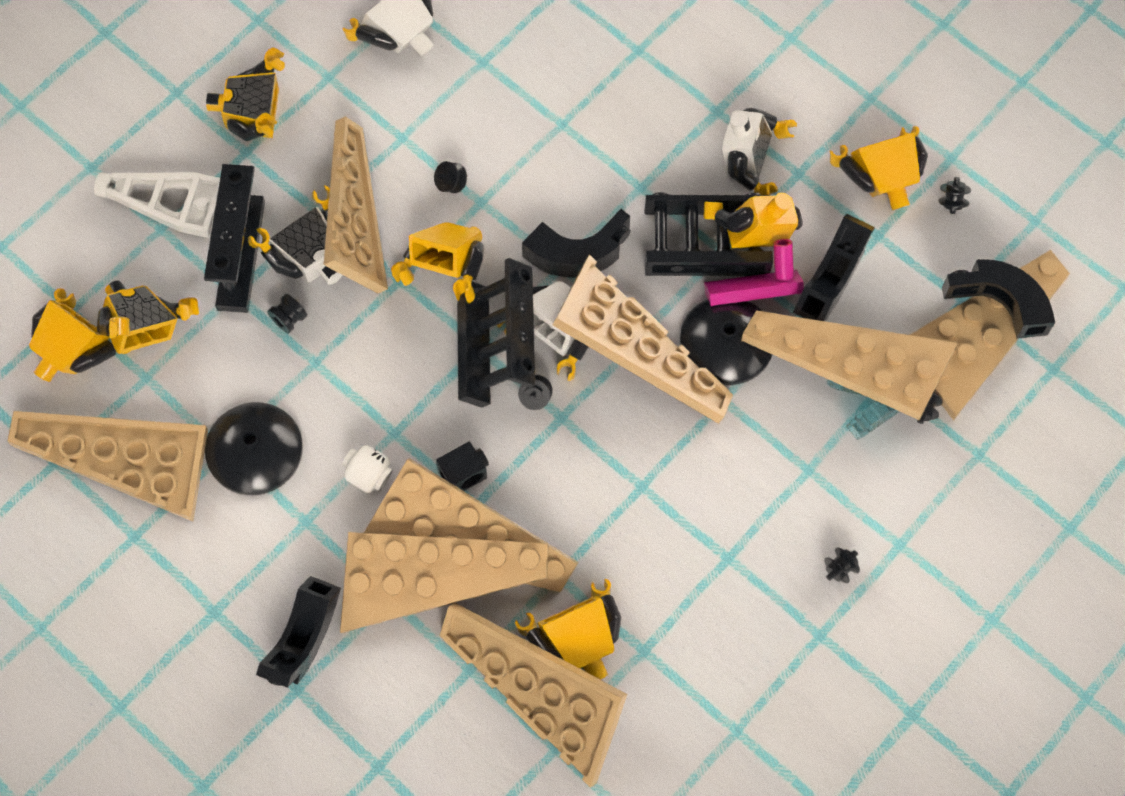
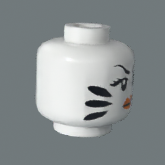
M363 445L357 451L352 448L342 462V465L346 467L344 472L345 480L365 493H371L374 490L379 492L393 471L389 468L390 459L370 445Z

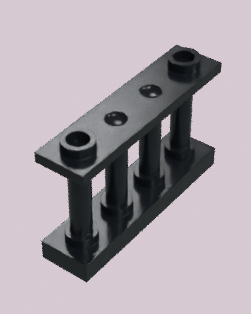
M222 164L204 274L205 281L219 282L215 302L217 311L248 313L258 248H253L249 245L248 237L252 236L259 243L260 233L256 229L262 226L265 206L264 196L251 195L255 172L254 166Z
M664 192L646 195L645 215H655V249L653 251H646L645 276H752L771 273L773 251H764L761 247H749L747 251H733L730 249L727 229L717 224L716 251H701L698 239V215L704 214V202L723 203V209L733 213L751 197L770 195H761L759 193H748L746 195H669ZM667 215H686V250L670 251L667 248Z
M511 258L505 259V278L488 286L472 281L471 285L475 292V299L468 303L464 292L460 296L459 301H457L458 400L481 408L491 404L490 387L510 380L530 388L535 386L532 267ZM505 292V307L489 314V299ZM506 321V337L490 343V328ZM506 351L507 366L490 373V357Z

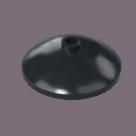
M707 299L689 312L681 328L680 345L682 344L690 352L688 357L699 368H706L723 385H737L754 379L765 370L773 355L741 341L743 332L756 310L762 311L758 306L749 301L710 306ZM731 328L735 333L731 335L726 334L724 329Z
M261 402L241 404L222 414L211 427L205 446L206 462L213 477L226 489L242 495H261L274 491L284 485L296 472L303 453L301 433L292 417L277 406ZM249 437L256 438L255 442L252 444L245 443L246 439Z

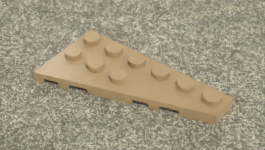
M345 116L335 121L324 265L378 294L388 290L364 133L361 126Z
M1051 250L1019 268L1038 282L1049 301L1070 274ZM985 296L971 297L910 334L958 343L934 391L942 398V406L953 421L1018 341L1008 310L998 301Z
M589 254L552 325L719 424L727 412L733 394L706 368H699L688 357L690 352L682 344L678 347L666 336L669 332L634 297L627 298L616 287L618 282L610 274L606 277L595 266L597 261Z
M757 310L744 330L741 340L920 420L958 344L956 342Z
M13 411L7 440L11 446L192 522L194 521L208 434L206 425Z
M410 458L406 460L364 533L549 544ZM549 544L547 579L528 583V585L561 592L579 562Z
M348 532L340 633L354 631L355 629L432 610L503 589L547 579L549 544Z
M457 603L448 606L439 636L467 664L472 663L485 676L484 681L492 689L496 687L507 698L506 703L542 740L548 739L561 752L559 757L567 765L572 763L584 776L582 780L590 788L597 784L628 694Z

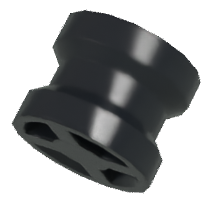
M287 293L280 298V303L277 306H272L267 311L273 322L288 334L294 329V324L297 321H303L307 317L305 309Z

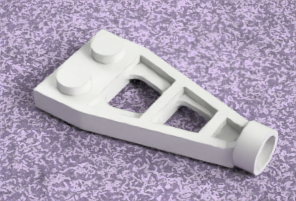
M100 172L95 180L94 193L95 196L112 199L179 232L209 238L213 225L220 178L196 172L112 174ZM134 185L155 186L150 202H144L131 197ZM183 188L188 191L182 211L173 212L160 204L165 190Z

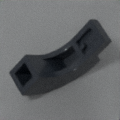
M620 209L598 233L585 239L563 237L544 222H541L522 242V257L546 273L560 277L575 278L590 254L597 261L595 266L602 271L619 259L620 244L628 238L631 232L630 215Z
M849 214L843 217L824 259L811 280L805 285L793 313L802 318L819 321L827 320L851 280L875 227Z
M978 259L971 272L957 270L947 274L942 286L944 299L985 296L1001 303L1008 310L1012 318L1016 339L1047 336L1055 324L1051 303L1042 287L1025 271L1011 264L997 260Z
M310 576L298 588L286 628L275 647L259 663L257 676L267 679L269 683L288 688L292 683L298 685L311 666L327 633L341 587Z

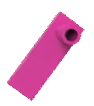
M779 239L773 242L774 273L704 282L705 294L710 306L802 294L804 282L797 269L794 270L792 241L789 239Z

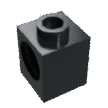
M470 441L436 459L437 471L441 478L462 491L487 479L486 466L489 465V462L481 448L475 450Z

